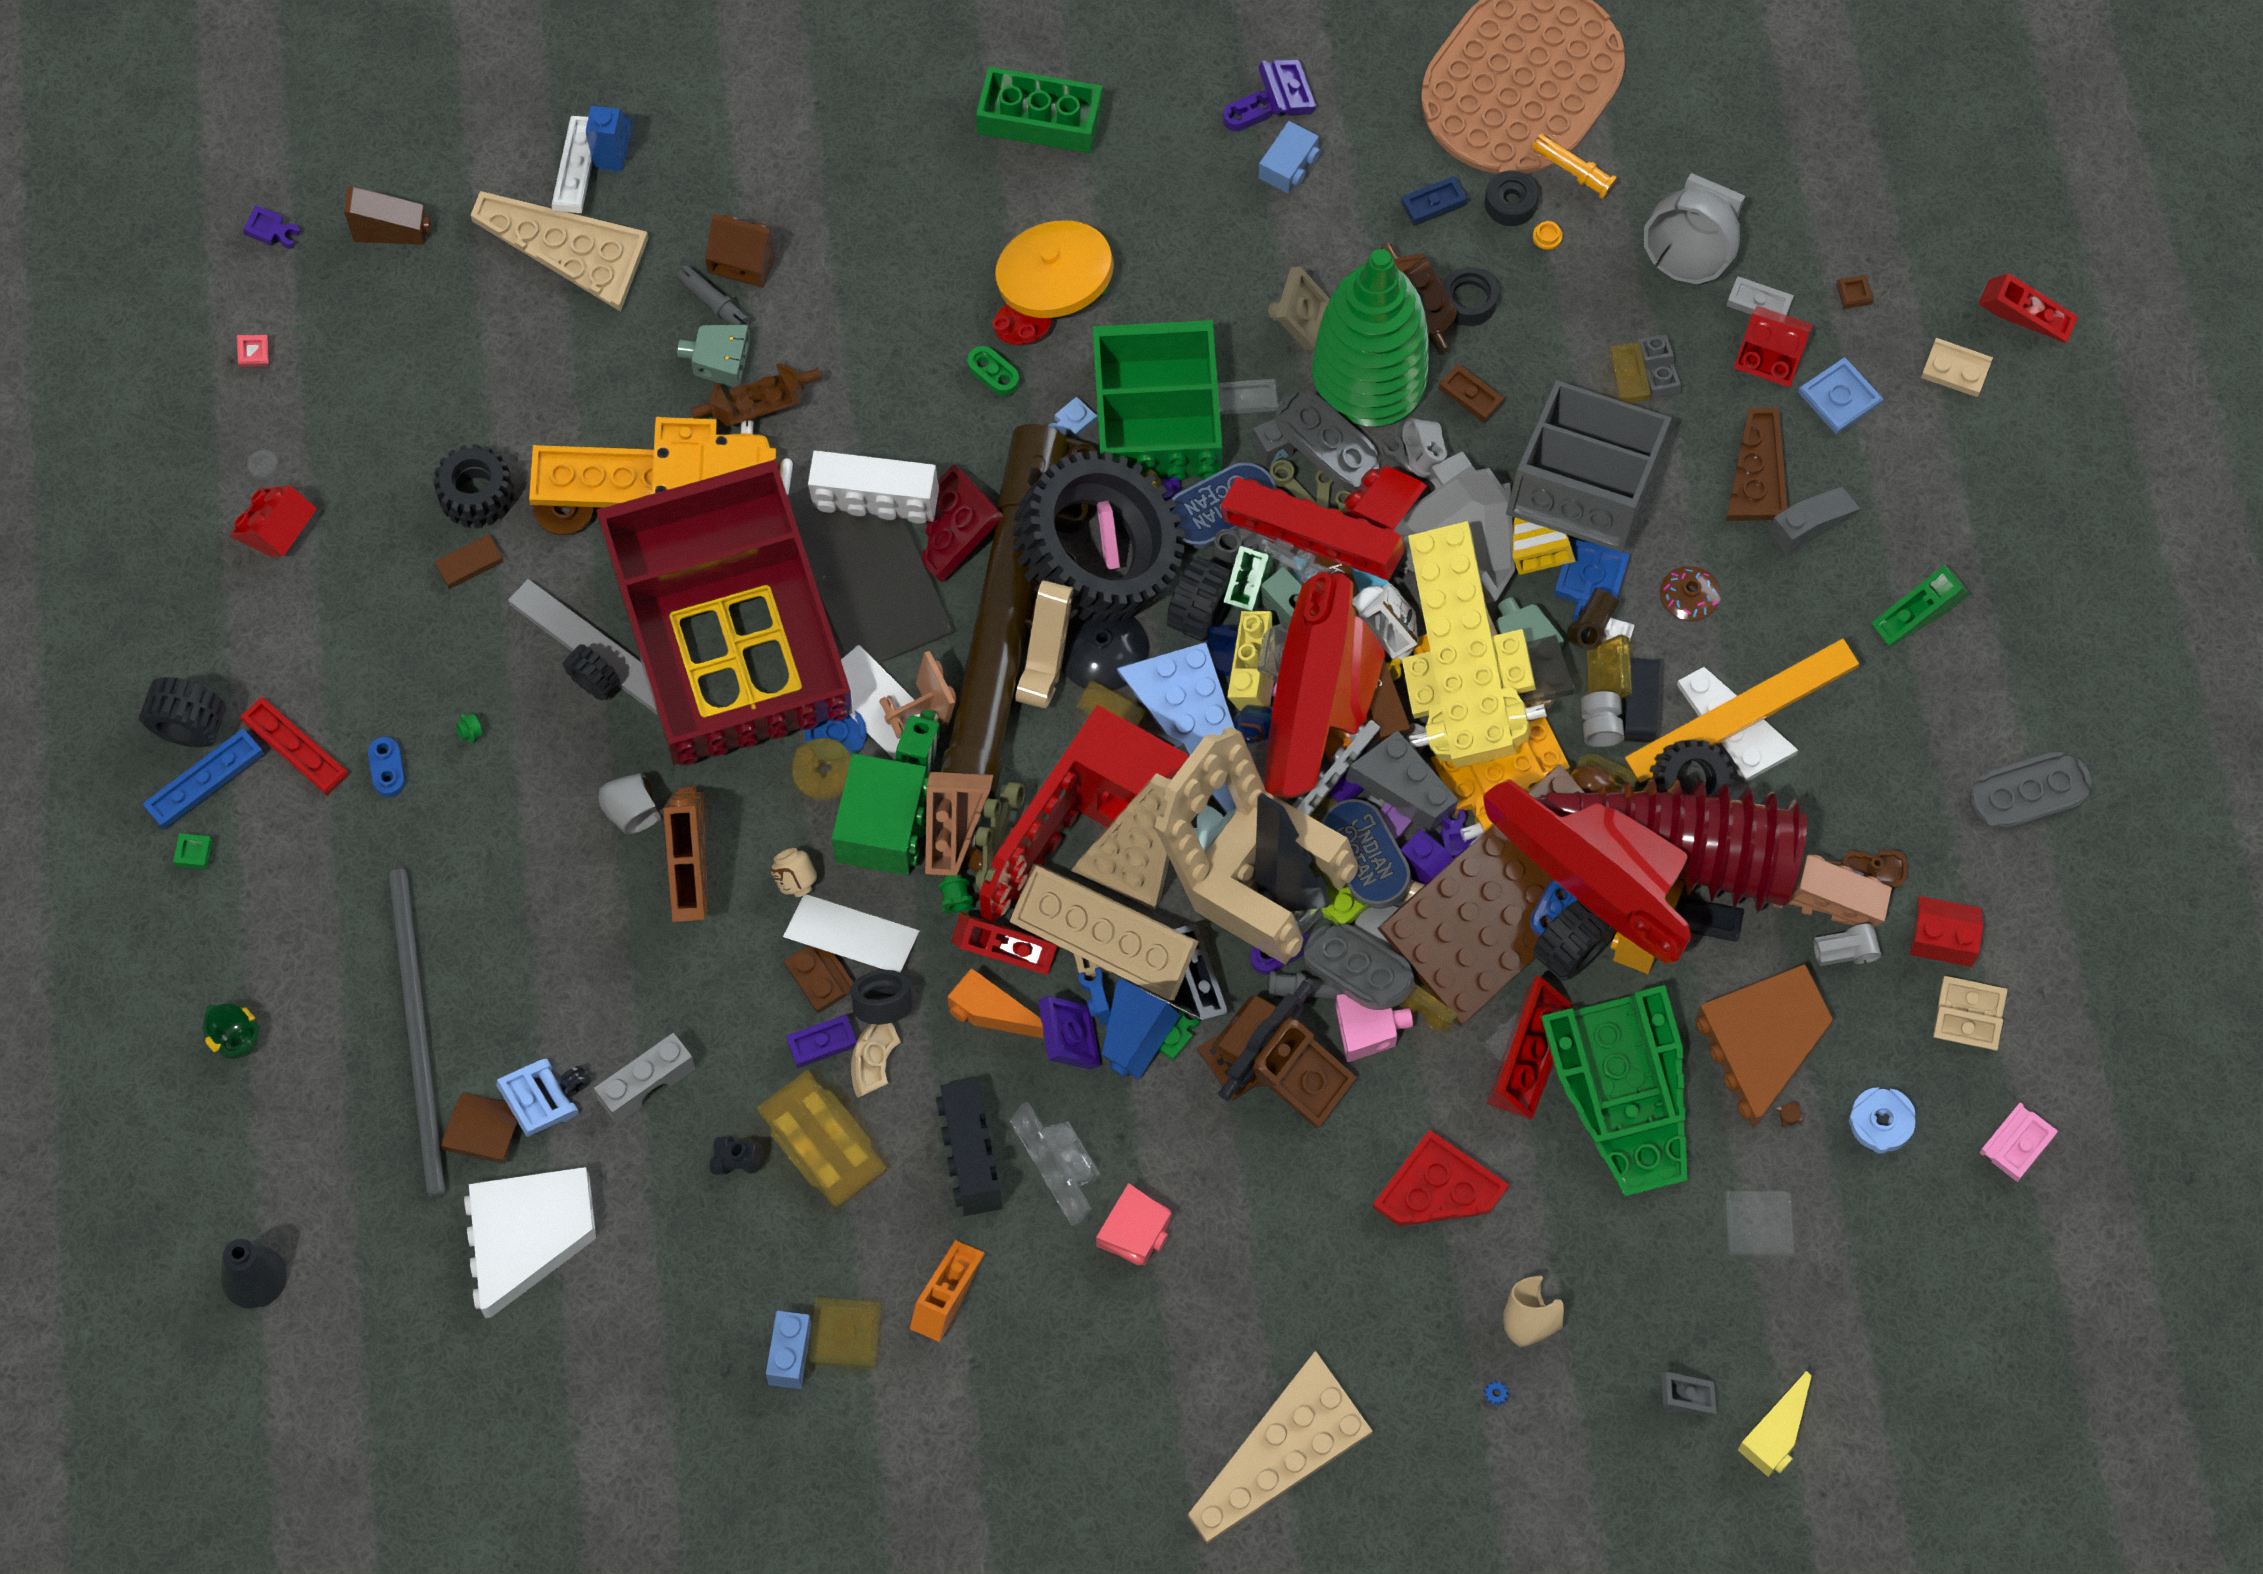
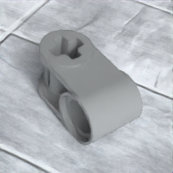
M1409 418L1405 422L1402 430V439L1405 443L1409 466L1419 477L1428 478L1430 477L1431 467L1444 461L1447 456L1441 426L1438 422Z

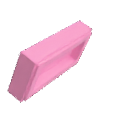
M1109 501L1098 502L1097 511L1103 558L1107 568H1120L1113 511Z

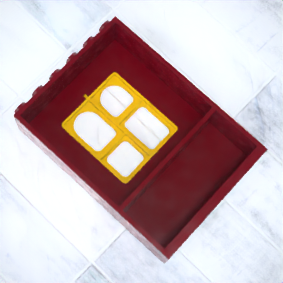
M776 459L597 510L601 534L673 765L679 763L683 766L690 765L703 756H720L728 752V749L734 747H751L757 744L758 740L768 737L771 739L782 738L789 731L799 728L800 730H809L816 727L820 722L827 720L832 722L840 721L852 713L851 690ZM761 596L765 598L773 625L768 629L744 636L736 634L729 613L730 605ZM714 611L719 619L728 654L717 659L695 664L690 659L680 627V621L689 616ZM775 640L781 646L789 672V679L782 690L767 694L760 692L751 682L743 657V650ZM731 668L736 673L740 687L737 700L723 708L709 705L701 694L698 679L703 675Z

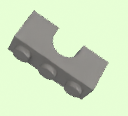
M672 1033L597 1085L594 1090L598 1101L617 1125L643 1106L642 1101L651 1090L662 1084H667L670 1088L696 1068L690 1053L677 1036Z

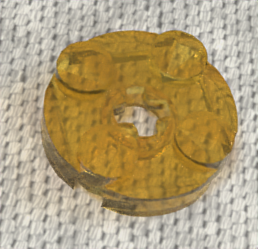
M830 738L811 740L796 750L792 763L793 780L796 786L812 799L817 801L837 799L843 794L852 755L840 742ZM825 761L826 765L832 766V770L827 772V777L822 778L820 773H815V769L819 767V763Z

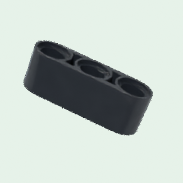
M1628 657L1626 676L1628 677H1626L1625 684L1626 705L1624 706L1625 733L1623 741L1652 743L1656 740L1659 660Z

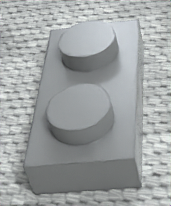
M1737 276L1727 306L1752 315L1758 305L1787 315L1794 295Z

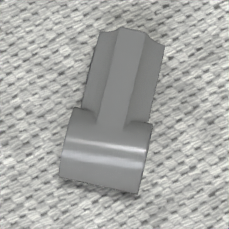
M1872 924L1856 925L1844 933L1815 937L1813 941L1814 953L1819 966L1847 961L1863 964L1864 960L1868 963L1876 961L1881 957L1878 940Z

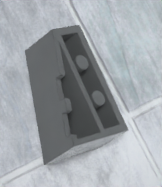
M1398 730L1351 764L1345 778L1354 785L1356 783L1369 791L1371 796L1377 800L1382 799L1392 805L1398 813L1429 832L1454 813L1459 801Z

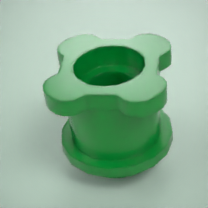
M949 875L939 884L938 889L943 893L944 899L942 901L943 914L973 909V897L968 895L967 888L970 885L968 879L962 878L961 875Z

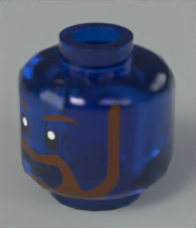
M1248 704L1244 706L1240 713L1235 715L1233 721L1234 728L1242 733L1246 744L1268 746L1272 707Z

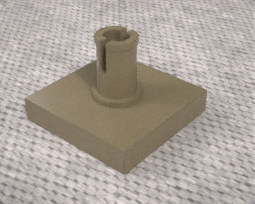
M1292 267L1289 271L1281 301L1277 303L1272 302L1269 305V316L1273 318V321H1279L1304 349L1315 350L1320 323L1330 298L1301 267Z

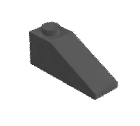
M1839 487L1800 501L1775 516L1769 534L1788 556L1859 512L1860 507L1843 487Z

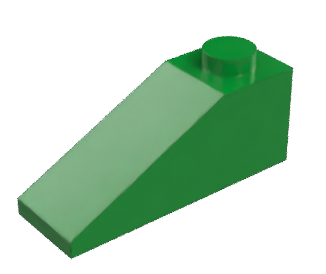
M1943 565L1871 623L1891 647L1947 614L1971 594L1955 573Z

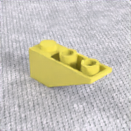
M1241 611L1227 697L1240 711H1269L1274 684L1272 613L1270 611Z

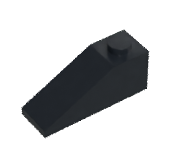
M1197 923L1174 929L1199 941L1178 990L1179 994L1192 1013L1198 1016L1196 1017L1198 1022L1228 1014Z

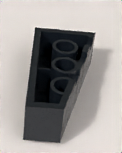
M979 1079L940 1085L941 1096L935 1098L939 1116L945 1115L947 1126L941 1127L944 1146L951 1145L953 1157L947 1158L950 1177L957 1176L958 1187L953 1188L956 1207L962 1206L964 1216L1001 1210V1189L994 1155H992L991 1139L988 1126L986 1125V1114Z

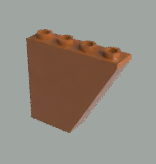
M696 786L679 787L675 793H672L663 807L672 922L705 920L708 913L704 791H696Z
M1804 964L1700 1005L1695 1021L1702 1036L1707 1035L1711 1043L1709 1050L1712 1059L1716 1064L1720 1063L1725 1072L1723 1079L1727 1089L1730 1092L1734 1091L1739 1100L1737 1108L1743 1120L1748 1119L1753 1128L1760 1124L1828 1032L1833 1019Z

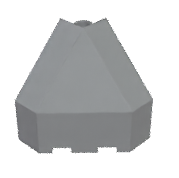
M1470 465L1408 510L1394 529L1399 535H1402L1404 553L1395 569L1406 574L1409 570L1415 572L1409 535L1468 521L1471 528L1485 603L1495 602L1515 571L1512 516L1506 515L1511 496L1510 483L1500 484L1490 468L1476 471Z

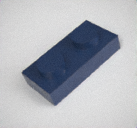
M1455 176L1402 196L1401 204L1415 226L1465 206L1467 204V197Z

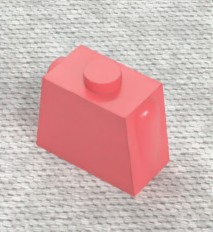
M1128 1183L1098 1233L1096 1247L1116 1254L1135 1265L1145 1266L1154 1250L1161 1251L1166 1243L1169 1234L1165 1233L1171 1223L1172 1213L1167 1207L1152 1200Z

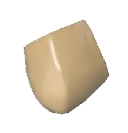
M1542 1276L1528 1277L1517 1282L1509 1294L1503 1311L1504 1330L1509 1339L1519 1347H1526L1545 1340L1563 1328V1302L1555 1299L1553 1303L1545 1306L1540 1294Z

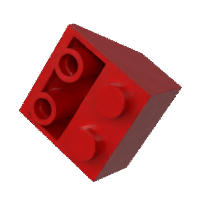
M1757 305L1751 315L1734 369L1791 387L1814 324Z
M291 486L261 488L251 497V505L247 511L237 517L234 522L235 528L229 536L270 557L285 556L317 508Z

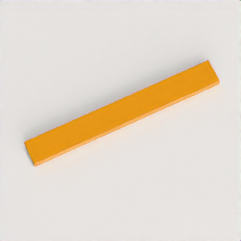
M1843 638L1625 757V761L1640 786L1649 782L1648 779L1653 778V773L1649 772L1650 767L1656 764L1657 761L1654 758L1657 754H1662L1664 752L1663 748L1684 740H1704L1709 742V745H1717L1859 668V662Z

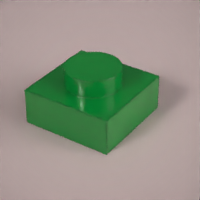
M179 833L173 860L175 867L207 870L213 842L211 837Z

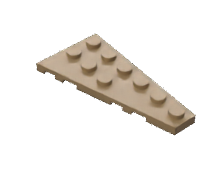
M480 191L471 213L472 222L620 312L649 238L646 231L568 212L553 211L552 208Z
M1155 774L1082 855L1071 871L1155 911L1161 901L1169 856L1154 826L1157 816L1165 813L1168 801L1164 800L1163 796L1167 785L1172 779Z
M1316 1351L1188 1513L1189 1519L1206 1544L1372 1435L1373 1431Z

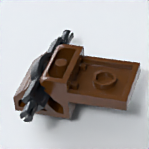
M1303 980L1293 995L1287 993L1277 1007L1258 996L1248 997L1213 1043L1212 1047L1233 1065L1228 1071L1230 1078L1221 1090L1218 1091V1095L1222 1099L1229 1101L1238 1087L1244 1088L1251 1080L1257 1087L1268 1086L1313 1127L1317 1128L1322 1125L1357 1077L1313 1039L1315 1035L1296 1020L1304 1009L1303 1001L1314 989L1309 982Z

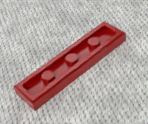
M260 697L239 717L248 728L326 796L349 776L346 769L263 697Z

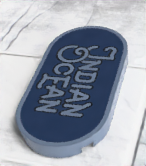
M1237 463L1176 494L1172 498L1176 507L1171 511V515L1180 514L1182 520L1175 528L1184 530V538L1179 543L1192 546V548H1205L1214 544L1216 534L1220 530L1237 527L1224 522L1220 507L1236 477L1245 480L1252 479L1259 482L1262 486L1274 490L1276 489V484L1270 474L1256 464Z

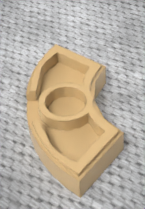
M892 1023L882 1025L869 1024L856 1042L851 1061V1076L857 1098L888 1084L885 1073L886 1059L891 1050L901 1043Z

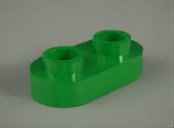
M979 346L970 351L967 358L970 373L991 391L1000 396H1008L1018 389L1019 375L1017 370L993 349ZM980 362H986L988 364L986 367L978 366ZM1001 380L1009 381L1007 385L999 384Z

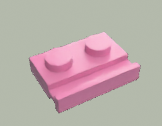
M2022 1103L2016 1106L1980 1151L1981 1155H1986L1992 1160L1994 1165L2017 1182L2058 1133L2055 1128L2034 1112H2029L2025 1109Z

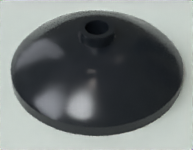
M1077 614L1070 618L1061 664L1063 673L1076 685L1091 691L1107 692L1128 685L1118 674L1117 668L1141 662L1148 658L1147 636L1138 621L1132 616L1123 620L1121 616L1114 622L1108 623L1106 617L1101 623L1092 622V614L1085 621L1077 619ZM1104 637L1107 639V641L1105 643H1099L1097 639Z

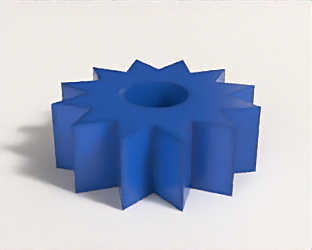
M1494 1380L1492 1385L1487 1383L1488 1388L1483 1390L1486 1393L1483 1397L1488 1398L1487 1403L1491 1402L1492 1407L1495 1404L1499 1407L1500 1402L1505 1404V1399H1509L1507 1395L1509 1390L1505 1389L1506 1384L1501 1385L1500 1381L1496 1384ZM1498 1391L1500 1396L1495 1397L1492 1392Z

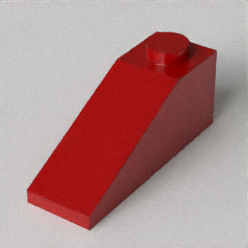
M2009 273L1990 278L1978 305L2002 319L2064 343L2068 342L2078 318L2077 315Z
M960 912L951 939V943L960 949L1048 975L1057 945L1052 942Z

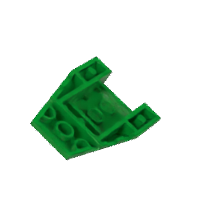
M1662 985L1635 992L1630 997L1574 1011L1571 1008L1541 1016L1558 1080L1623 1196L1687 1181L1686 1137L1684 1133L1685 1107L1683 1104L1684 1074H1682L1683 1046L1666 986Z

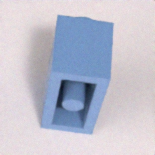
M1288 121L1260 161L1258 178L1289 194L1294 185L1298 187L1302 183L1307 166L1309 164L1314 165L1319 158L1321 152L1318 149L1319 136Z
M783 1311L776 1312L766 1370L769 1385L802 1389L812 1330L810 1315Z

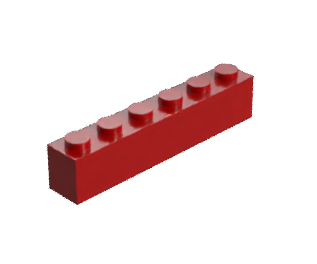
M1236 477L1220 505L1223 519L1226 523L1389 581L1404 553L1402 535H1399L1393 529H1382L1371 525L1365 519H1354L1344 515L1337 509L1323 508L1309 499L1295 498L1281 489L1273 490L1252 479L1245 480Z

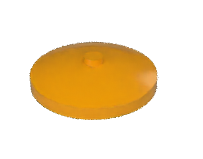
M1051 221L1036 225L1016 236L999 256L995 276L1000 294L1011 308L1027 316L1053 318L1079 311L1096 300L1111 280L1114 262L1107 240L1095 228L1076 221Z

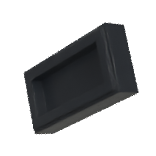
M1680 897L1677 913L1688 923L1690 933L1737 942L1743 910Z

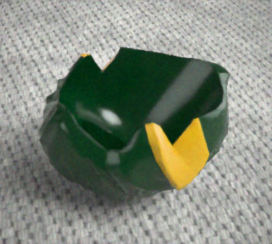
M210 1004L207 1007L203 1023L205 1042L213 1052H220L226 1058L236 1059L245 1057L253 1052L258 1044L260 1025L257 1023L255 1016L246 1007L244 1008L239 1004Z

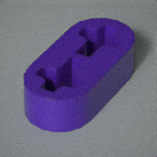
M1255 92L1227 105L1223 113V122L1226 128L1231 131H1241L1272 117L1274 112L1267 92ZM1261 102L1263 105L1267 104V108L1263 109L1261 106L1257 107V103ZM1235 113L1237 116H1241V120H1237L1235 117L1231 118V114Z

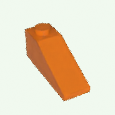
M972 968L947 996L949 1012L960 1022L964 1023L967 1020L974 1026L1039 1038L1045 1037L1041 1018Z
M957 1240L954 1241L916 1301L910 1325L911 1330L938 1342L941 1341L965 1297L984 1257V1252Z

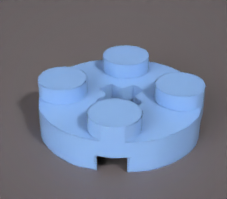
M1880 1087L1871 1088L1863 1092L1854 1102L1849 1117L1851 1130L1855 1138L1862 1145L1877 1153L1897 1150L1909 1141L1914 1132L1915 1109L1911 1101L1898 1090L1891 1088L1890 1090L1879 1089ZM1879 1113L1881 1116L1889 1115V1126L1877 1124L1875 1114Z

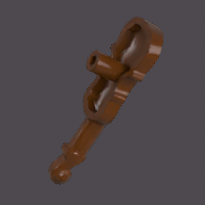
M1880 849L1878 855L1875 856L1868 855L1866 852L1849 851L1842 860L1825 859V862L1833 865L1849 867L1854 873L1861 876L1877 878L1882 884L1890 886L1892 889L1902 886L1907 878V860L1899 851H1884Z

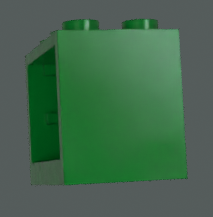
M852 753L832 835L836 863L910 875L911 866L917 867L919 862L920 848H917L919 838H924L926 831V819H924L927 806V783L929 779L926 766Z

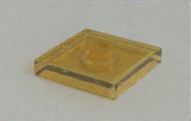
M815 1298L809 1365L875 1369L881 1302Z

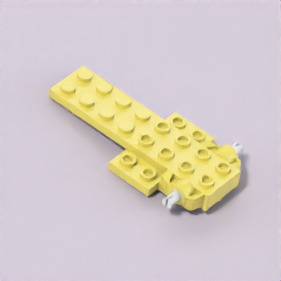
M1468 521L1409 535L1410 549L1430 646L1429 652L1402 658L1412 714L1415 719L1429 715L1426 732L1413 736L1410 735V744L1413 748L1430 745L1431 750L1440 761L1453 762L1456 768L1480 762H1489L1492 759L1517 754L1516 747L1529 739V720L1547 717L1544 704L1526 708L1525 703L1519 696L1520 693L1536 690L1525 633L1523 629L1492 636L1471 528Z

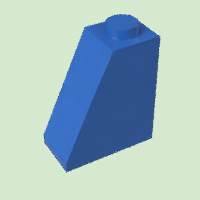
M590 107L585 131L594 168L615 171L623 170L633 120L620 109Z
M1122 978L1116 983L1102 1055L1111 1063L1109 1069L1123 1078L1129 1074L1139 1080L1180 1015L1167 1002L1146 993Z

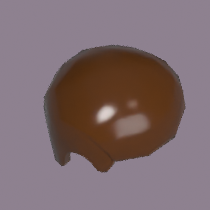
M1583 765L1577 767L1571 773V777L1579 787L1589 790L1590 793H1597L1602 786L1605 788L1606 793L1616 791L1615 779L1607 770L1599 766Z

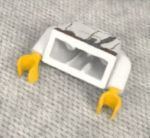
M1387 583L1382 587L1378 585L1367 587L1353 598L1352 611L1367 624L1384 650L1391 656V662L1386 664L1392 680H1396L1401 676L1400 663L1403 664L1402 658L1409 657L1418 644L1416 614L1400 595L1399 590L1393 587L1392 584Z

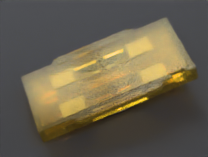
M808 1069L756 1107V1112L772 1130L771 1135L809 1184L812 1187H817L835 1210L887 1172V1167L871 1149L870 1138L832 1091L824 1090L820 1084H817Z

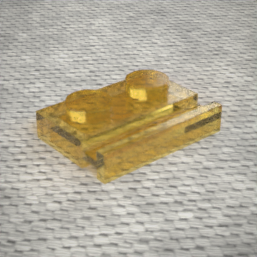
M1620 634L1603 641L1599 647L1593 650H1587L1589 694L1608 691L1619 694L1621 698L1632 694L1629 637Z

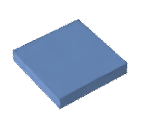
M1845 357L1801 386L1798 390L1803 399L1836 435L1881 405L1884 400Z

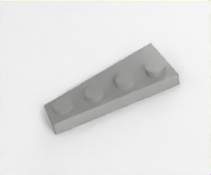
M1372 720L1365 727L1361 724L1357 734L1349 736L1352 743L1347 749L1344 750L1340 747L1329 762L1333 765L1326 774L1323 771L1319 773L1316 788L1311 790L1306 797L1301 795L1292 807L1310 816L1349 769L1350 765L1353 764L1376 736L1381 727Z

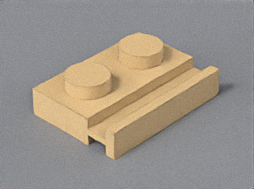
M1936 338L1921 378L1978 397L1993 357Z

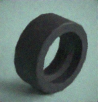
M1464 267L1449 274L1443 283L1445 291L1457 310L1455 323L1463 326H1476L1483 324L1494 314L1499 290L1495 279L1488 272L1480 268ZM1475 285L1484 290L1487 294V301L1481 307L1473 309L1464 308L1453 300L1452 293L1459 286Z
M878 970L864 974L855 980L850 988L854 1015L860 1021L868 1024L882 1025L893 1023L904 1018L913 1007L909 979L904 974L894 970ZM879 995H894L886 999H870Z

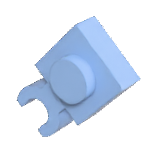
M1075 397L1055 414V420L1058 423H1052L1047 426L1057 429L1065 436L1070 433L1076 439L1097 421V415L1079 398Z

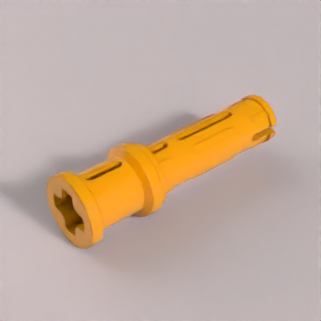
M1543 133L1539 135V139H1536L1531 148L1532 150L1537 151L1577 177L1579 185H1586L1596 191L1602 200L1606 197L1617 180L1615 175L1609 176L1598 169L1596 163L1590 161L1586 163L1546 137Z

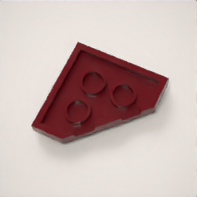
M954 463L938 480L939 491L934 522L927 521L925 532L928 536L927 549L922 550L921 562L941 582L951 574L1004 516Z

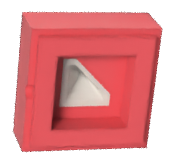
M237 335L238 367L269 365L267 335Z

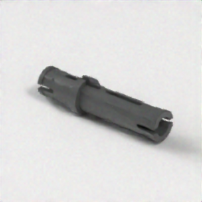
M690 265L683 267L687 275L681 270L678 272L677 280L682 282L711 307L716 317L719 319L723 318L730 325H741V322L744 325H750L751 318L734 305L733 299L729 296H723L693 270Z

